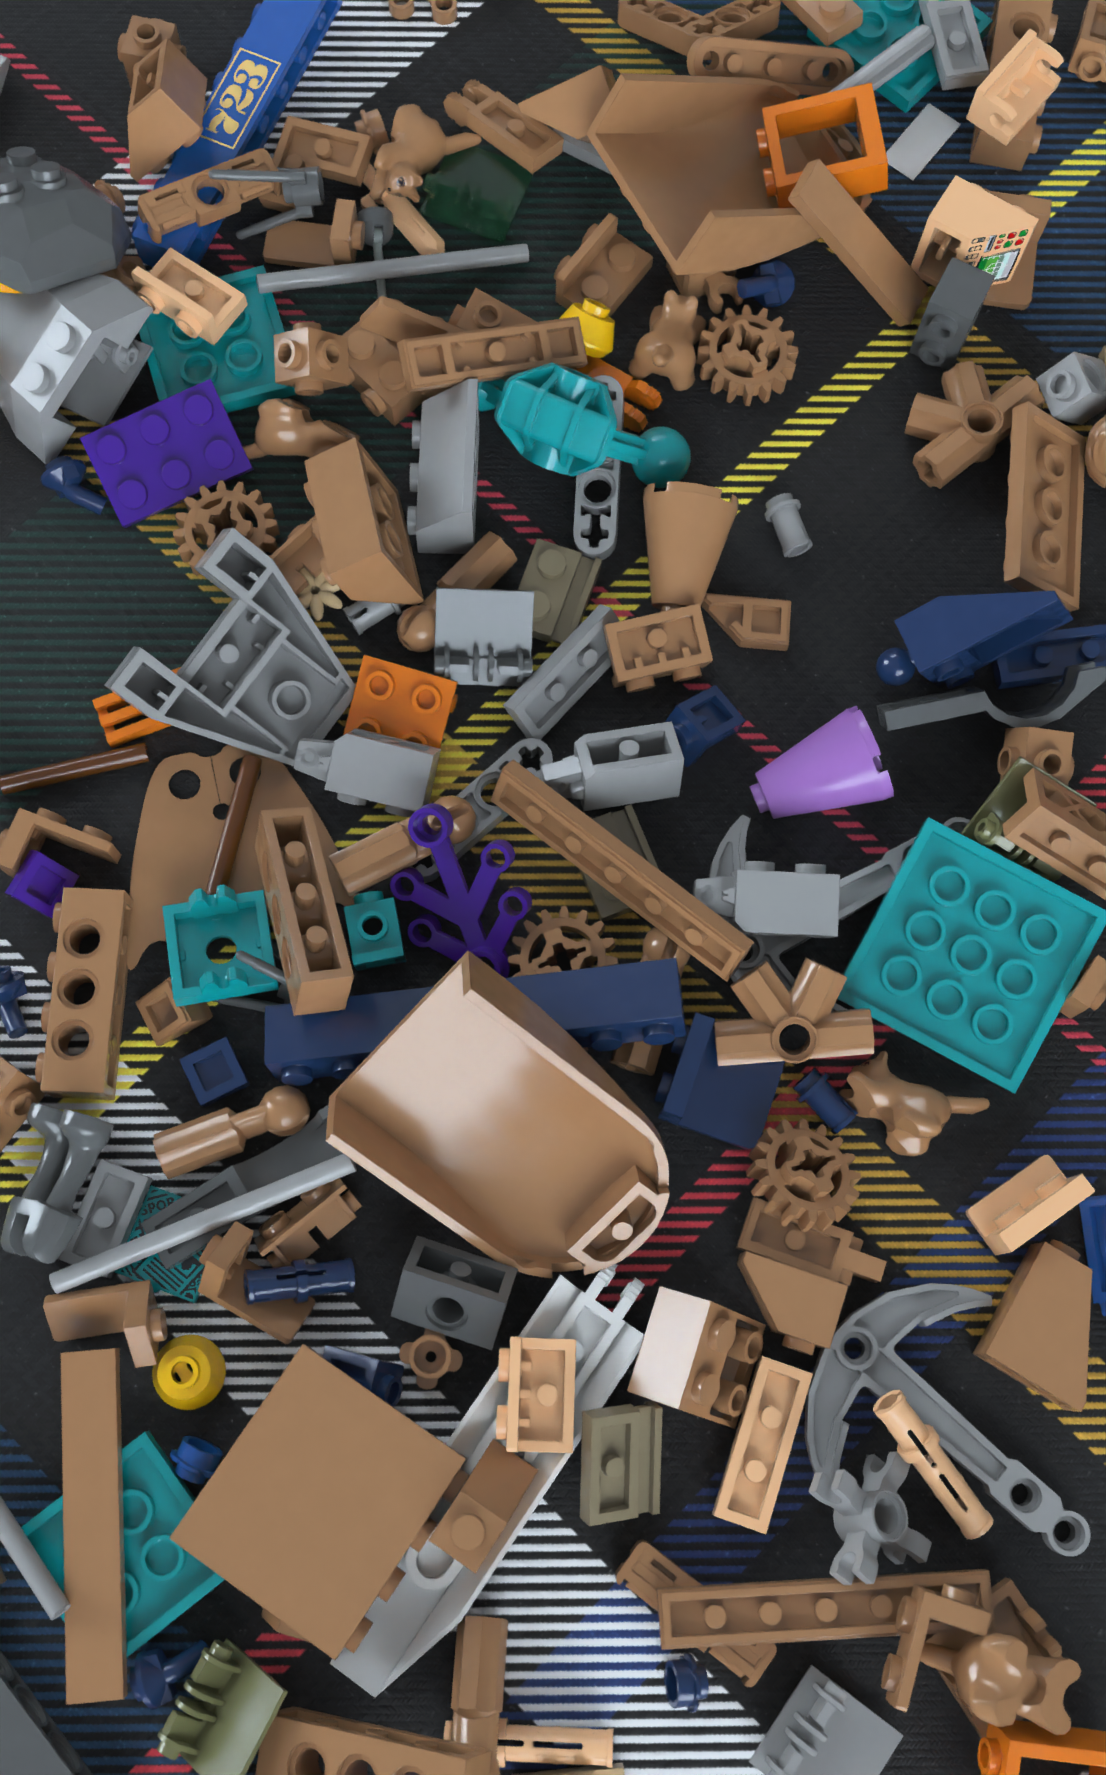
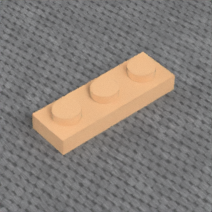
M764 1356L759 1357L748 1392L747 1403L740 1418L712 1511L713 1516L763 1534L767 1533L813 1373Z

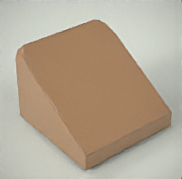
M171 977L135 1002L156 1046L166 1044L206 1023L213 1017L207 1002L176 1007L173 1000Z

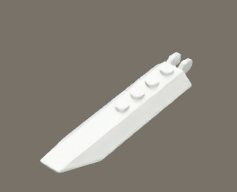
M617 1264L600 1270L585 1293L560 1275L518 1336L522 1338L576 1339L573 1451L582 1439V1411L599 1409L604 1406L639 1353L644 1338L643 1333L622 1320L645 1286L643 1282L636 1277L632 1282H629L622 1291L620 1300L612 1312L595 1300L603 1287H607L616 1274ZM498 1367L446 1442V1445L467 1458L461 1469L469 1475L493 1438L506 1447L507 1440L496 1439L497 1405H508L509 1382H498ZM514 1452L537 1468L538 1472L476 1574L431 1543L429 1538L419 1553L409 1547L397 1566L406 1574L387 1603L377 1597L365 1617L372 1621L373 1625L355 1653L353 1654L347 1648H344L336 1660L332 1659L330 1664L374 1698L378 1696L462 1621L572 1453ZM441 1498L430 1518L439 1523L451 1504Z

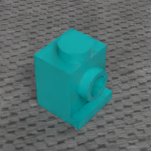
M382 891L365 892L353 896L354 905L345 906L344 912L353 965L356 970L361 971L406 962L394 897L384 899ZM371 918L379 919L383 923L382 930L376 935H368L364 932V924Z

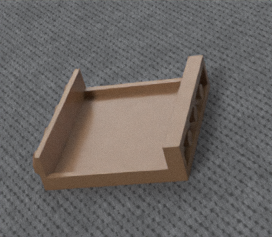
M302 1344L169 1539L332 1659L336 1660L344 1648H347L354 1654L373 1625V1622L365 1617L377 1597L386 1603L388 1602L406 1574L397 1566L409 1547L418 1553L421 1551L438 1524L430 1518L433 1510L441 1498L451 1504L469 1477V1474L461 1469L467 1458L334 1366L311 1347Z

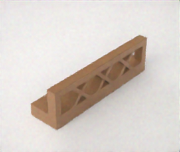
M1032 768L1023 777L1027 803L1002 824L1004 838L1106 900V814L1037 769Z

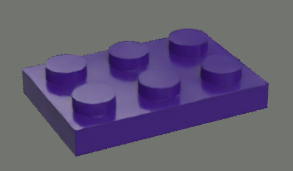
M211 379L80 437L117 517L124 528L182 503L186 497L193 498L199 495V487L203 485L210 490L217 487L218 481L223 480L225 483L254 470Z

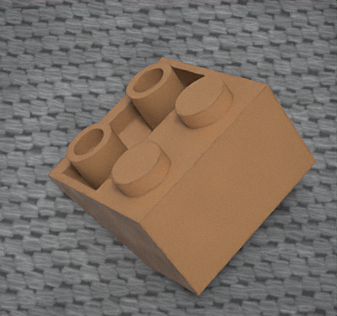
M168 38L135 65L127 122L130 176L136 182L141 180L150 171L153 174L161 171L170 160L172 153L182 145L185 148L190 147L197 141L203 131L202 122L206 106L207 78Z
M660 1286L627 1392L735 1429L739 1415L743 1412L747 1403V1387L754 1364L762 1352V1337L766 1325L712 1301Z

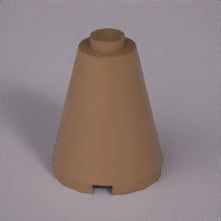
M667 482L666 491L654 492L655 483L649 484L644 488L643 506L651 604L654 608L659 609L660 612L699 603L701 607L738 512V498L732 494L730 501H725L721 499L722 489L697 483Z

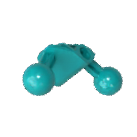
M552 362L515 374L510 378L478 382L479 411H489L496 408L494 414L495 421L517 452L540 467L574 477L599 467L607 456L630 463L638 479L646 485L655 483V488H666L667 482L681 481L690 467L691 451L686 439L678 431L669 427H654L638 436L616 429L617 418L607 385L582 372Z

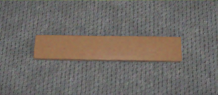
M514 759L503 767L490 799L495 805L727 982L735 974L754 941Z
M119 1348L61 1353L64 1595L71 1604V1607L65 1612L66 1705L123 1700L128 1696L120 1351Z
M986 1569L886 1574L877 1575L874 1584H865L857 1576H854L852 1585H843L835 1578L657 1588L661 1650L901 1636L902 1632L896 1630L897 1613L902 1598L905 1595L911 1597L914 1584L941 1593L943 1584L946 1583L977 1594L975 1605L992 1613L988 1631L996 1630L990 1573ZM931 1618L927 1634L970 1632Z

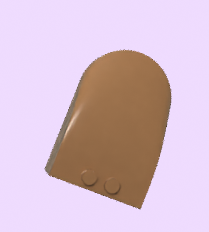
M620 74L586 135L620 186L621 193L628 199L641 219L644 229L651 235L676 275L707 274L740 269L770 260L821 238L796 208H778L776 196L767 198L763 169L770 167L769 157L760 158L756 129L764 128L762 108L797 100L799 91L784 84L761 78ZM844 125L779 139L786 175L803 171L808 162L820 159L827 166L862 157L860 144ZM871 194L853 198L863 211L867 209L873 200L870 197Z
M469 950L329 1097L326 1142L495 1261L517 1268L518 1272L527 1275L552 1278V1272H568L582 1269L584 1275L622 1261L642 1246L658 1226L668 1203L670 1193L668 1188L669 1164L663 1142L653 1123L570 1034L530 998Z

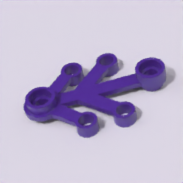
M435 803L426 804L411 815L408 830L415 843L431 849L448 896L425 884L422 874L411 867L399 871L392 877L390 889L397 899L402 901L411 900L458 925L465 942L442 932L440 921L431 914H422L410 923L408 927L409 939L418 947H430L456 962L468 950L479 959L480 957H487L494 964V970L502 977L508 978L511 964L508 963L509 956L504 949L518 920L522 919L532 907L531 895L522 887L509 888L498 901L500 915L488 937H486L480 917L500 874L514 862L515 851L512 845L505 840L497 839L490 842L481 852L482 864L469 891L449 837L454 827L453 818L445 807ZM429 815H434L440 820V831L430 828L428 824ZM491 849H499L503 852L505 856L504 864H498L492 860ZM401 877H407L413 882L414 890L412 892L402 887ZM508 897H517L522 902V911L513 910L508 904ZM418 924L427 925L432 932V936L430 938L422 936L418 930Z

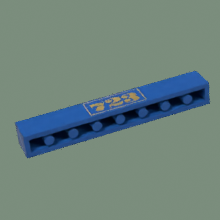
M264 0L255 6L251 17V24L243 37H239L236 40L228 65L224 72L220 71L214 79L212 93L204 108L202 134L190 147L185 148L182 145L173 153L171 166L164 178L161 177L157 180L153 190L264 147L343 3L342 0ZM204 187L197 193L198 198L202 202L210 205L217 204L223 199V194L214 187ZM138 215L133 223L131 235L138 256L146 265L154 267L170 247L199 265L224 218L200 228L194 222L162 235V243H155L148 233L147 222L143 223Z

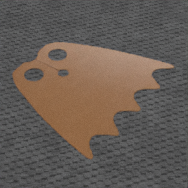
M227 744L220 753L211 757H202L196 753L188 752L167 757L158 764L146 791L133 855L129 894L133 899L130 935L127 932L126 964L129 970L136 967L143 952L150 944L157 941L166 942L162 906L189 902V896L195 889L202 888L206 891L225 819L219 820L214 816L213 809L220 803L230 805L235 783L230 777V768L237 759L242 758L244 755H252L262 760L261 775L255 786L228 887L234 889L236 894L264 890L255 851L260 811L311 807L335 903L343 906L354 905L353 896H348L329 859L330 855L338 852L337 847L316 810L282 762ZM190 770L198 775L200 789L194 797L179 799L171 793L169 781L176 772ZM266 898V904H267V910H268V917H269V920H270V919H271V916H270V911H269V907H268V903H267V898Z

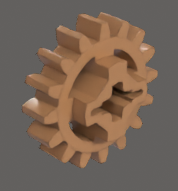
M744 305L742 314L737 316L731 308L725 309L723 322L716 317H712L708 331L702 330L696 357V363L702 365L700 378L701 380L713 379L710 390L713 394L722 389L727 391L726 402L731 403L736 395L743 396L745 406H750L752 397L758 395L764 403L769 402L771 389L781 394L784 391L786 381L792 380L798 355V347L792 346L795 334L793 331L781 332L784 321L782 317H778L772 322L767 320L768 309L763 308L758 316L751 315L749 305ZM726 339L728 343L722 345L721 352L717 353L719 345ZM776 358V365L768 372L767 367L771 366L772 359Z
M223 480L218 481L217 491L210 493L203 485L199 487L201 499L198 501L190 497L184 499L189 512H176L175 519L180 527L173 531L174 539L177 545L180 546L177 550L183 562L190 561L189 565L196 576L200 573L194 567L205 554L197 545L196 537L200 538L202 544H206L209 548L223 529L234 527V529L264 553H274L278 549L274 536L279 535L280 531L277 520L273 519L275 514L270 503L263 504L261 493L257 489L247 496L242 482L238 481L233 491L227 490ZM246 512L255 519L258 528L253 527L252 521L245 519Z
M567 906L561 907L559 918L555 919L551 918L546 909L542 910L541 919L543 923L538 926L526 920L523 924L529 934L527 938L514 936L512 939L513 945L521 953L508 957V963L511 964V967L521 969L520 972L512 977L562 971L561 968L554 965L557 964L556 955L565 952L568 959H572L570 961L571 970L585 969L594 965L595 961H598L597 967L619 965L618 958L606 956V953L613 950L616 945L614 938L600 939L605 930L604 923L599 921L591 927L588 926V912L582 910L576 919L570 918ZM561 931H572L584 936L586 939L576 942L564 937ZM545 938L546 945L541 956L533 959L532 963H530L533 950Z
M802 1118L794 1128L785 1119L775 1129L769 1127L763 1133L758 1143L748 1155L754 1162L747 1169L746 1175L759 1180L757 1185L751 1190L753 1196L765 1195L768 1199L763 1209L766 1214L773 1212L775 1209L782 1213L781 1225L786 1227L792 1219H797L801 1232H807L815 1223L823 1231L834 1221L839 1222L851 1210L850 1206L860 1194L853 1186L861 1179V1173L849 1170L848 1166L856 1157L851 1153H841L838 1148L842 1145L843 1139L840 1136L830 1141L825 1137V1125L821 1124L814 1132L809 1130L807 1120Z

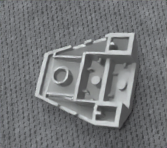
M97 274L34 294L0 292V407L16 438L45 464L58 457L76 429L58 409L104 337L128 349L153 310L148 303L117 279Z

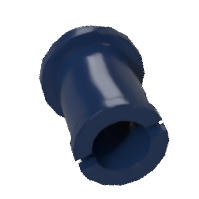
M813 1068L793 1086V1089L798 1094L796 1100L799 1103L805 1101L835 1135L856 1117L858 1111L853 1109L827 1081L829 1075L826 1072L821 1074L816 1068Z

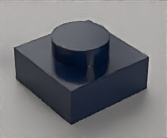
M227 1037L179 1059L196 1098L203 1108L250 1086L232 1044Z

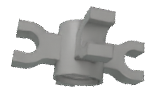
M897 1451L888 1453L886 1463L875 1454L867 1455L863 1466L864 1482L862 1489L858 1486L856 1479L845 1469L837 1470L834 1480H831L823 1472L814 1474L809 1493L818 1501L834 1508V1526L839 1537L844 1541V1545L836 1554L829 1574L843 1585H852L854 1575L865 1584H874L878 1572L877 1554L880 1547L883 1549L886 1557L895 1564H904L906 1554L910 1555L918 1563H926L932 1542L921 1533L907 1527V1509L902 1498L896 1493L906 1479L911 1464L903 1461Z

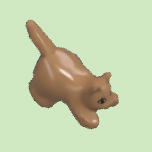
M407 104L398 107L390 135L391 143L382 144L375 158L374 168H376V173L369 197L378 200L387 191L390 195L408 197L415 203H419L420 197L417 187L423 183L421 175L432 171L444 156L478 145L482 141L480 135L464 132L453 136H445L438 121L424 114L418 105Z
M668 290L665 293L663 305L654 307L649 319L650 332L646 333L639 340L634 351V358L629 363V372L635 379L643 380L651 373L668 377L674 390L683 391L693 386L695 381L694 366L696 364L694 345L700 340L702 330L705 331L706 320L702 316L697 315L698 299L695 296L686 297L684 295H677L673 290Z
M275 398L264 401L258 407L259 420L255 427V442L243 446L249 460L266 455H299L311 458L354 437L359 441L360 436L328 420L313 421L310 417V408L296 400Z
M886 1051L880 1052L872 1060H867L861 1065L852 1067L847 1077V1081L852 1089H842L839 1092L846 1102L858 1111L856 1116L875 1118L885 1123L887 1132L886 1144L893 1152L904 1156L924 1154L929 1147L931 1139L938 1136L952 1113L975 1114L988 1109L990 1106V1102L986 1098L945 1096L930 1086L909 1083L897 1078L890 1072L887 1066L888 1053Z
M999 1633L987 1634L986 1637L979 1634L970 1637L961 1649L924 1643L920 1661L927 1666L954 1676L958 1696L979 1719L998 1727L1013 1725L1017 1714L1054 1734L1064 1735L1070 1730L1071 1719L1064 1709L1063 1696L1068 1686L1080 1677L1081 1669L1076 1661L1069 1658L1028 1654V1647L1018 1638Z

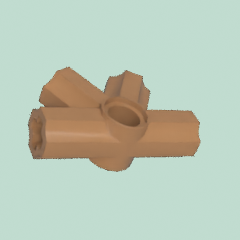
M972 360L957 363L950 370L943 372L941 383L946 400L917 393L904 434L931 441L918 451L913 458V465L918 471L919 478L930 488L934 486L941 489L971 464L989 459L995 452L996 445L1006 438L1012 430L1013 407L1029 401L1042 409L1045 399L1041 395L1039 385L1028 375L1025 377L1016 375L991 394L982 365H976Z
M806 957L789 992L766 960L730 985L752 1018L717 1020L714 1022L718 1066L779 1061L798 1064L808 1059L874 1054L875 1041L870 1008L832 1011L847 976ZM798 1024L805 1027L807 1040L802 1047L788 1050L780 1045L779 1036L786 1026Z

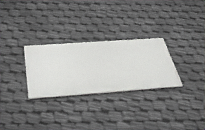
M928 103L886 152L888 164L911 180H914L961 124Z

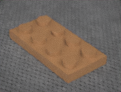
M1028 401L1013 407L1008 508L1005 520L1004 582L1022 592L1055 591L1071 612L1079 609L1086 438Z

